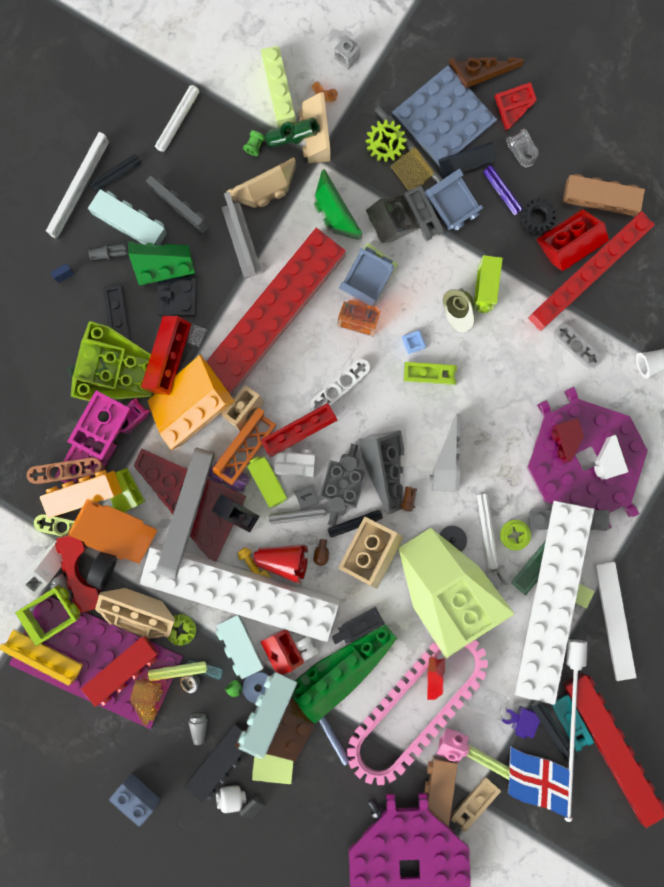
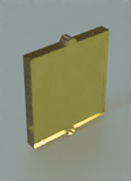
M416 147L405 155H401V158L390 166L408 191L424 185V182L435 174Z

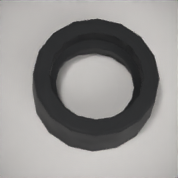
M100 552L88 573L87 584L103 589L117 563L116 556Z

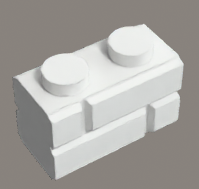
M287 448L276 454L275 475L314 478L315 454H312L311 450H300V453L292 452L293 449Z

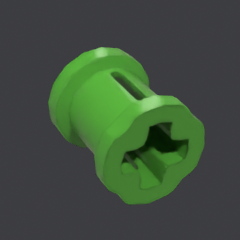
M252 130L250 132V139L243 149L253 156H258V150L262 142H265V136Z

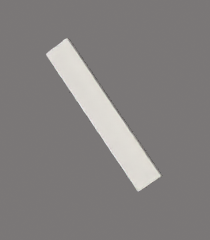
M99 132L46 229L50 236L56 239L59 237L109 144L105 134Z
M615 562L596 564L595 571L615 680L621 681L636 678Z

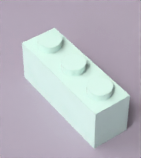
M236 615L217 625V636L220 641L224 640L226 645L224 647L225 653L228 658L232 657L234 662L232 666L237 676L240 675L241 679H244L264 668V664L240 615Z

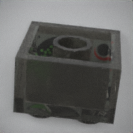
M404 196L380 198L366 209L369 220L373 224L377 236L382 243L393 242L419 229Z

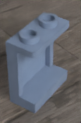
M460 168L425 191L426 196L447 229L454 228L455 231L465 225L463 221L470 218L472 220L480 215L479 210L483 208L482 205H478L461 178L463 173Z
M366 247L365 250L360 248L356 260L344 282H341L339 289L374 307L395 266L392 265L393 261L383 256L381 259L375 256L376 251Z
M131 773L112 795L110 801L137 826H141L153 812L160 798Z

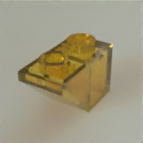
M138 678L135 680L130 701L142 724L148 726L151 721L154 722L157 710L154 708L156 702H160L163 690H160V683Z

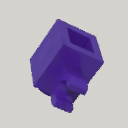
M519 706L517 713L510 708H505V711L510 713L511 717L509 719L501 718L502 722L512 724V728L516 731L515 734L524 739H527V736L534 738L540 722L536 713L523 706Z

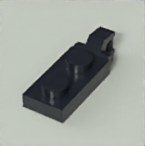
M373 607L342 624L338 628L339 633L331 638L335 645L343 640L346 644L352 643L383 626L385 623L377 608Z

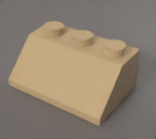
M321 92L303 101L302 110H299L300 121L315 118L320 126V132L316 136L305 138L306 146H303V155L308 158V164L330 161V142L324 92Z
M364 517L338 569L378 589L404 537Z

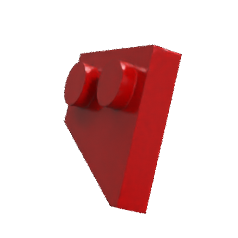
M531 82L494 96L505 130H509L536 102Z

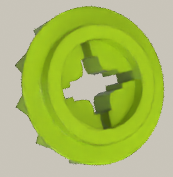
M510 520L500 530V540L510 550H522L531 540V531L523 521ZM513 528L516 532H523V534L517 537V542L514 538H508V536L513 534Z
M179 614L173 616L175 618L173 627H180L184 622L183 630L187 633H182L177 638L178 631L172 627L170 636L167 637L168 641L174 645L184 646L194 639L196 625L187 615Z

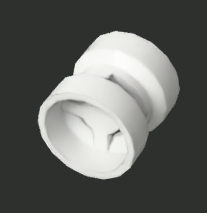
M309 636L294 642L304 661L319 653L317 648L312 645V638Z

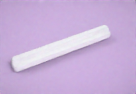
M194 85L189 86L157 141L155 147L159 151L165 152L199 94V89Z
M488 494L477 495L487 565L488 569L493 570L499 568L489 499Z

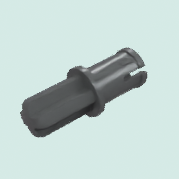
M106 244L104 247L89 248L91 261L104 258L109 260L113 256L126 255L128 253L125 244L114 246Z

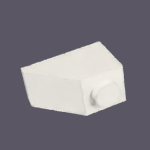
M616 435L607 437L595 461L596 466H594L596 475L601 480L628 472Z

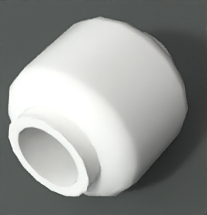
M238 785L221 787L219 792L216 793L217 808L221 809L223 813L240 811L242 804L246 803L245 791H241Z

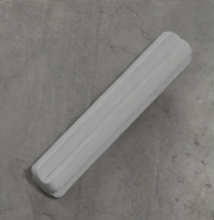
M325 508L270 514L269 523L279 524L325 518Z

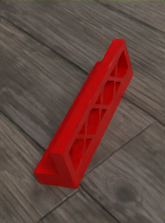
M326 403L260 441L269 457H272L338 420L330 405Z

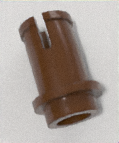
M405 487L403 503L400 504L402 506L401 510L413 512V509L416 507L414 502L418 489Z

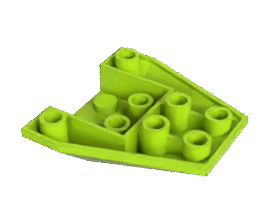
M89 321L81 341L72 378L71 397L90 401L96 390L113 400L151 397V392L141 388L151 354L109 326Z

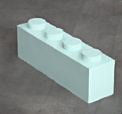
M99 190L88 207L93 215L141 244H161L167 234L163 223L156 219L154 221L150 220L145 212L141 210L135 211L132 209L133 206L124 200L120 202L110 191L105 193Z
M276 672L272 676L267 677L264 683V687H266L264 694H260L255 703L258 707L255 713L252 712L247 720L249 727L246 732H242L238 740L240 750L259 759L264 758L297 682Z

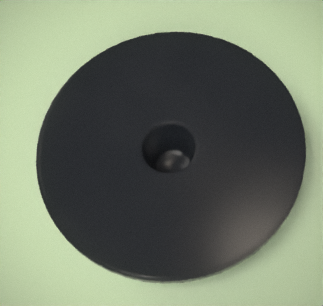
M448 526L439 534L461 552L467 545L465 532L457 526Z

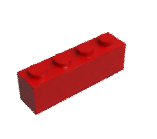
M179 316L162 317L141 388L153 394L170 395L191 327L190 322Z
M144 635L86 683L81 690L95 707L100 703L104 706L112 699L110 695L113 692L117 691L119 693L128 686L125 683L130 678L135 680L143 673L141 669L145 665L150 667L158 660L156 656L160 652L148 637Z

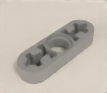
M561 324L555 329V339L585 367L594 368L600 363L601 356L599 352L567 324ZM565 329L567 331L566 336L569 338L573 336L574 338L567 343L566 341L569 339L566 336L561 337L560 330L563 331ZM574 341H579L582 344L581 351L573 349L572 344ZM587 348L589 351H587L586 354L581 356L580 354H582ZM592 355H593V356L595 357V358H594L595 363H594V362L589 363V362H588V360H589V357H588V356H592Z

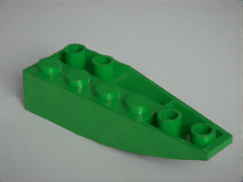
M385 624L316 662L295 680L297 684L292 697L303 713L316 724L371 673L397 640V637Z

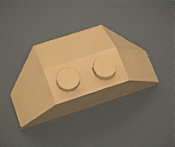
M293 157L227 190V192H230L234 202H240L253 208L258 206L264 207L270 200L282 198L289 191L296 169V160Z
M127 588L101 592L95 608L109 624L140 637L146 635L148 639L170 636L175 622V618L162 601Z

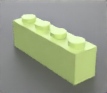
M279 46L261 49L262 62L277 127H281L283 123L288 121L295 123V113Z

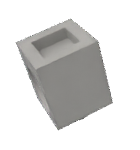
M347 35L334 48V59L348 70L360 57V45Z

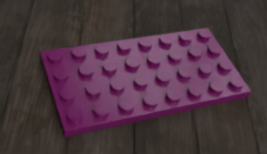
M49 596L38 603L33 612V616L44 633L71 618L60 600L53 596ZM83 612L79 614L80 618L42 642L84 664L75 683L68 686L12 657L9 665L90 702L81 688L141 637L111 625L106 620L91 613ZM155 642L152 643L160 652L156 656L158 660L150 667L145 665L141 669L143 673L135 680L130 678L125 683L128 686L121 692H113L110 695L112 699L104 706L101 703L98 705L149 729L153 726L174 678L150 681L148 671L178 666L184 657Z

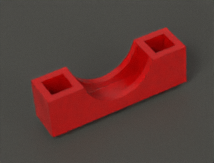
M69 534L59 536L56 539L55 548L57 553L61 554V567L68 576L67 586L69 590H72L74 596L72 602L77 605L80 613L96 608L99 594L102 591L87 584L78 569L79 558L88 546L85 545L84 541L71 537Z

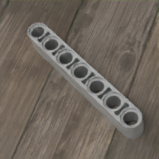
M197 447L194 449L157 564V575L171 579L177 578L215 452Z

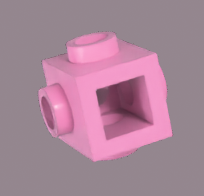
M446 728L440 738L437 754L450 761L459 763L462 757H466L470 746L467 745L469 736Z

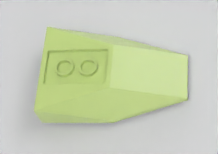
M429 528L398 548L413 608L445 658H448L515 614L481 568L432 528Z

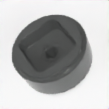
M194 674L182 676L180 684L186 692L193 693L200 687L201 681L198 675Z

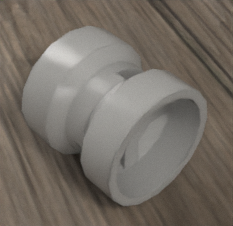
M504 566L497 568L495 572L485 574L497 590L502 585L512 583Z

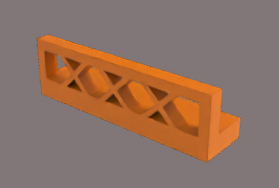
M259 407L213 467V473L231 486L263 445L259 436H263V439L270 435L277 425L264 416L265 411ZM261 421L270 426L267 432H258L257 426ZM257 437L258 444L255 447H247L246 441L248 438ZM246 452L247 459L236 463V454ZM235 467L236 474L232 479L223 474L226 468Z

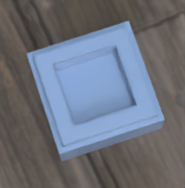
M420 330L401 337L408 355L426 349Z

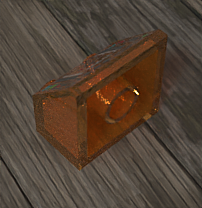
M353 300L344 301L338 316L337 326L374 337L381 311H377L378 308L370 305L366 307L360 306L358 302Z

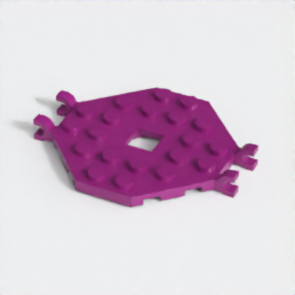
M574 387L564 391L570 404L556 411H550L547 400L539 403L537 407L542 413L543 419L527 469L544 502L553 504L554 501L593 508L594 510H609V513L624 507L628 517L639 515L640 513L632 503L648 450L631 417L578 399ZM578 418L584 438L575 454L592 447L598 457L607 437L616 435L628 472L601 480L596 475L594 467L583 471L576 455H574L572 461L563 463L557 455V449H559L557 442H554L551 436L552 426Z
M419 793V808H395V794H387V809L382 813L377 822L373 823L363 833V836L349 848L350 887H471L469 845L454 834L451 828L443 821H440L428 809L427 793ZM399 860H419L420 875L417 877L400 876Z

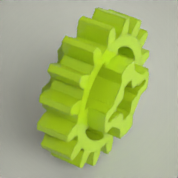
M385 120L383 125L378 121V127L371 126L373 132H367V136L370 137V139L366 140V144H370L367 150H373L371 156L375 157L377 155L378 161L384 158L385 163L388 162V158L395 161L394 156L400 157L401 153L399 151L405 150V147L402 145L406 143V139L402 138L405 135V131L400 132L401 126L395 127V121L388 124L387 120ZM385 129L393 130L394 133L386 132ZM379 132V138L374 142V137ZM383 134L389 140V148L385 143H382ZM399 140L397 148L393 150L394 143ZM383 149L387 152V154L380 153L377 150Z

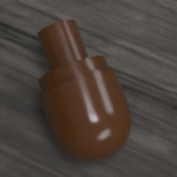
M320 539L319 547H316L314 550L313 561L318 566L326 565L329 560L330 552L326 548V539Z

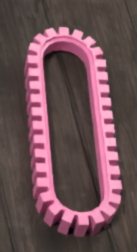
M477 640L465 646L471 651L475 659V670L471 677L393 765L381 771L372 770L365 765L361 758V744L428 668L429 657L437 658L441 653V650L435 643L429 647L434 652L432 656L425 651L421 658L426 663L422 665L417 661L413 667L418 672L414 674L409 670L404 676L410 681L406 683L401 679L396 684L401 691L398 692L393 688L388 693L393 700L390 701L385 697L380 702L385 709L382 711L377 706L371 712L377 718L374 720L369 715L363 721L368 728L366 729L361 724L355 730L360 737L351 736L349 744L355 747L347 748V756H355V758L349 760L351 769L359 766L355 775L361 778L364 774H367L365 782L372 784L374 777H376L377 785H385V776L389 782H392L397 778L395 770L400 775L405 772L407 767L402 762L405 761L410 766L415 760L410 753L413 752L419 756L423 748L418 744L421 742L427 747L431 742L427 734L430 733L435 738L439 733L435 725L439 724L443 728L448 723L443 716L446 714L451 719L456 714L451 708L453 704L460 709L464 705L459 699L461 695L468 700L472 696V693L467 690L468 687L471 686L476 691L480 684L475 679L478 677L484 680L487 673L481 671L480 668H488V660H480L486 653L483 648L475 650L480 644Z

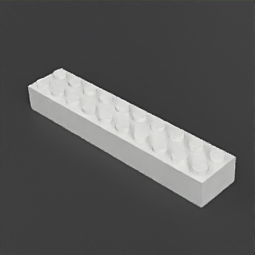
M558 501L553 503L515 693L517 696L555 705L594 512L593 508Z
M154 543L150 547L140 585L318 640L328 641L340 599L224 563L215 562L188 552L184 553L176 579L156 574V568L164 545Z

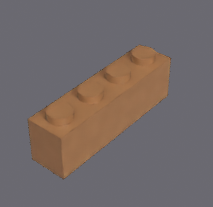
M573 174L566 180L562 202L636 217L642 208L645 189L639 188L637 185L626 186L621 185L617 181L605 182L600 178L594 177L590 179L585 178L581 174Z
M432 756V761H428L427 773L430 775L429 781H425L424 793H427L428 809L449 827L458 763L447 758Z

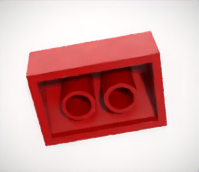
M582 209L536 240L551 263L561 271H564L597 248H600L609 241L604 222Z

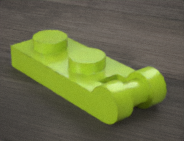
M405 362L403 382L456 385L455 372H457V366ZM443 371L448 372L447 378H442Z

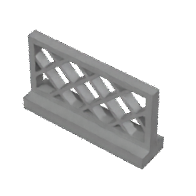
M226 192L224 195L227 206L221 208L244 279L262 274L261 267L240 202L233 203L230 192Z

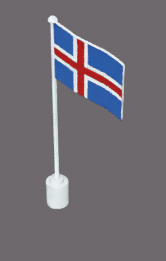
M575 639L567 641L566 665H569L570 669L574 670L569 769L553 761L525 754L511 746L508 794L525 803L550 809L564 816L568 822L573 819L571 817L578 670L586 667L587 641Z

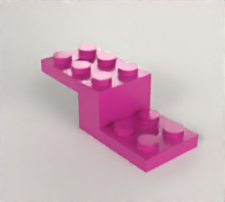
M96 390L67 441L72 446L63 462L97 458L103 463L104 470L117 447L113 442L132 409ZM102 412H108V421H100L99 416ZM92 462V466H85L86 469H92L94 472L95 468H98V464ZM74 464L70 467V473L72 475L78 474L76 471L78 467L77 464ZM60 469L57 471L54 478H57L60 475ZM79 478L64 480L62 482L67 483L73 481L74 484L79 483Z

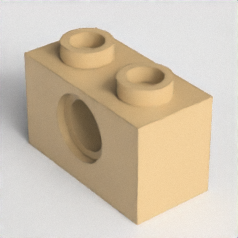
M244 385L234 398L235 402L221 415L228 423L241 431L258 407L261 408L265 402L258 393Z

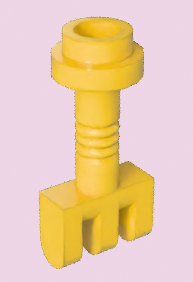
M244 547L237 552L239 561L243 559L251 572L272 578L268 571H260L249 555L252 553L251 549Z

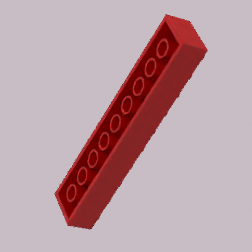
M317 227L206 361L231 396L346 257V250Z

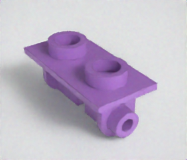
M213 467L210 468L209 477L217 483L228 485L235 491L244 493L245 486L250 480V477L247 476L248 474L242 472L231 486L213 473ZM232 467L226 468L223 472L230 479L236 474L235 470L233 474H230Z

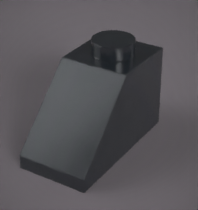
M222 494L211 510L221 518L249 533L260 517Z

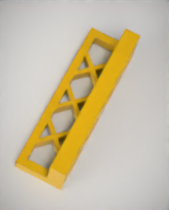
M16 629L12 630L7 642L0 645L1 651L68 686L75 683L84 664L43 643L35 646L29 636Z

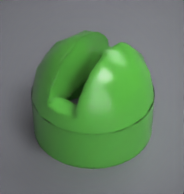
M234 680L226 686L225 691L231 697H238L242 692V686L238 680Z

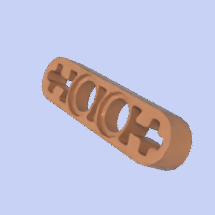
M86 458L34 466L27 471V479L33 484H44L82 478L88 475L95 476V473L103 470V463L97 458ZM92 462L98 464L95 472L92 469H85L84 466H92ZM74 464H77L80 468L79 473L76 475L70 473V467ZM54 467H58L61 471L57 478L51 476V470ZM36 470L38 473H46V476H39L38 480L32 477Z

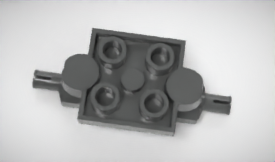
M351 443L348 454H342L340 462L329 461L319 495L320 498L328 500L326 510L331 514L327 524L331 525L334 518L332 526H335L338 515L345 514L347 506L357 508L367 470L358 468L360 459L356 457V452L359 445L356 444L354 451H352L354 444Z

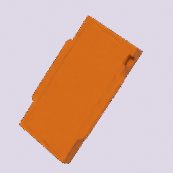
M86 499L69 531V535L84 541L88 547L115 555L120 560L126 558L140 564L158 530L153 526L143 523L141 519L108 505L103 506Z

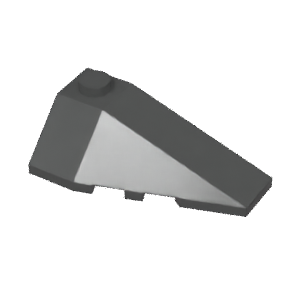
M401 430L375 434L359 439L363 461L386 514L401 510L403 486L400 484V473H403V467L400 464L401 455H404Z

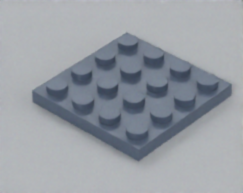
M446 66L392 112V116L439 169L438 159L462 152L497 121L469 88L464 87L459 77L449 66Z

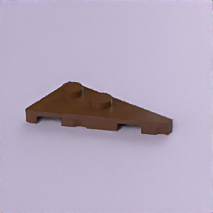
M497 57L468 58V61H455V58L449 59V65L465 88L519 68L524 63L523 58L509 57L508 61H497Z

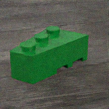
M128 241V254L139 285L195 273L189 245L165 244V246L153 245V243L134 244V242Z

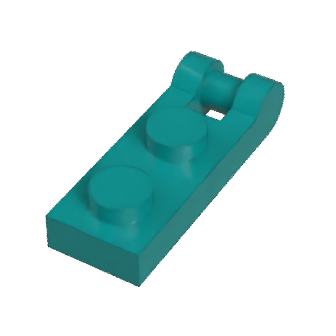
M565 694L556 699L555 705L551 704L570 740L572 701L569 695ZM576 710L574 750L579 752L582 750V747L585 745L590 746L594 742ZM582 733L583 738L577 740L576 736Z

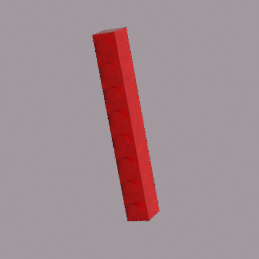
M641 211L543 302L528 319L542 331L655 224Z
M580 673L577 679L576 710L640 823L645 828H648L664 818V804L659 797L656 798L653 792L656 790L650 780L646 781L643 775L645 770L642 765L634 760L635 753L630 745L626 746L623 740L625 735L622 730L614 725L615 718L610 710L606 711L603 705L605 700L602 695L594 690L593 687L596 685L590 675L587 676ZM573 678L562 683L571 701L573 698Z

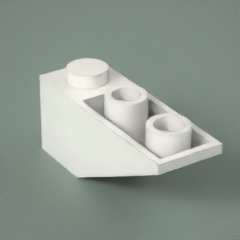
M55 542L18 576L19 585L33 597L51 581L61 568L62 557L56 551Z

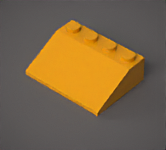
M199 355L175 376L170 395L154 394L147 400L158 431L171 450L184 445L235 402L202 355Z

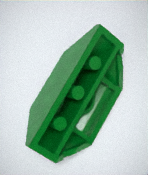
M323 169L315 192V203H313L316 211L322 213L326 228L331 229L334 234L360 240L362 238V231L327 171Z

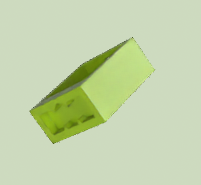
M483 255L478 264L473 309H476L479 313H488L497 304L503 258Z
M260 456L250 460L251 464L247 467L269 508L272 509L289 500L268 460Z
M60 584L15 612L35 646L80 618V610L76 604L71 603L68 598V591L66 588L61 587ZM55 593L71 618L44 633L29 609Z

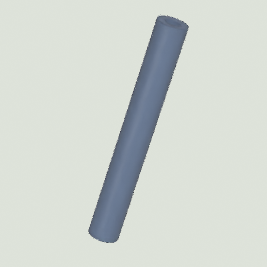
M324 716L319 720V723L345 766L349 764V758Z

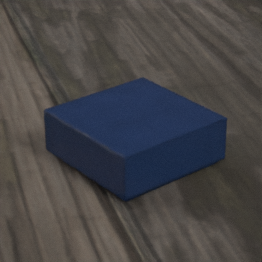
M64 264L51 271L53 279L58 283L75 274L68 264Z

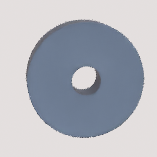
M258 671L246 677L243 683V693L248 701L256 703L258 696L264 694L266 689L264 683L269 676L267 673ZM260 684L262 690L257 691L255 685Z

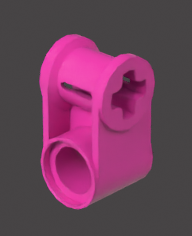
M137 398L133 399L126 406L132 410L126 419L128 420V426L119 431L122 434L130 433L150 414V410H146Z

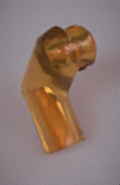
M319 81L312 84L311 87L316 95L324 92L326 102H333L337 99V90H324Z

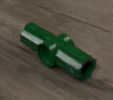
M315 118L295 123L288 121L283 123L281 127L268 130L265 133V140L268 146L272 148L291 142L299 144L305 138L316 136L320 132V126Z

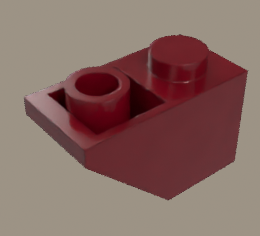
M578 418L552 426L551 436L553 441L557 442L559 448L557 449V455L563 463L572 461L584 438Z

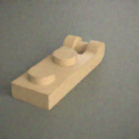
M485 776L461 805L451 813L450 820L454 823L457 822L460 825V829L466 832L501 790ZM464 812L469 815L467 819L462 817Z

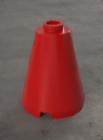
M303 544L262 547L254 552L253 562L258 568L301 584L300 579H304L307 570L308 558H305V553H308V547Z

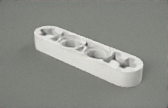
M364 359L356 360L311 400V410H315V401L319 403L323 400V397H321L323 394L330 401V407L369 373V363ZM357 364H365V372L359 371L356 374L359 377L358 379L355 378L353 373L349 372L351 369L355 372L358 369ZM346 375L350 376L353 380L349 386L344 385L341 381ZM330 388L338 390L336 398H330L327 395Z

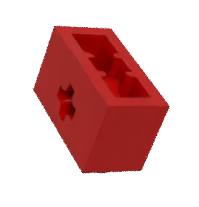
M286 629L260 641L275 672L280 675L292 672L305 663L289 631Z

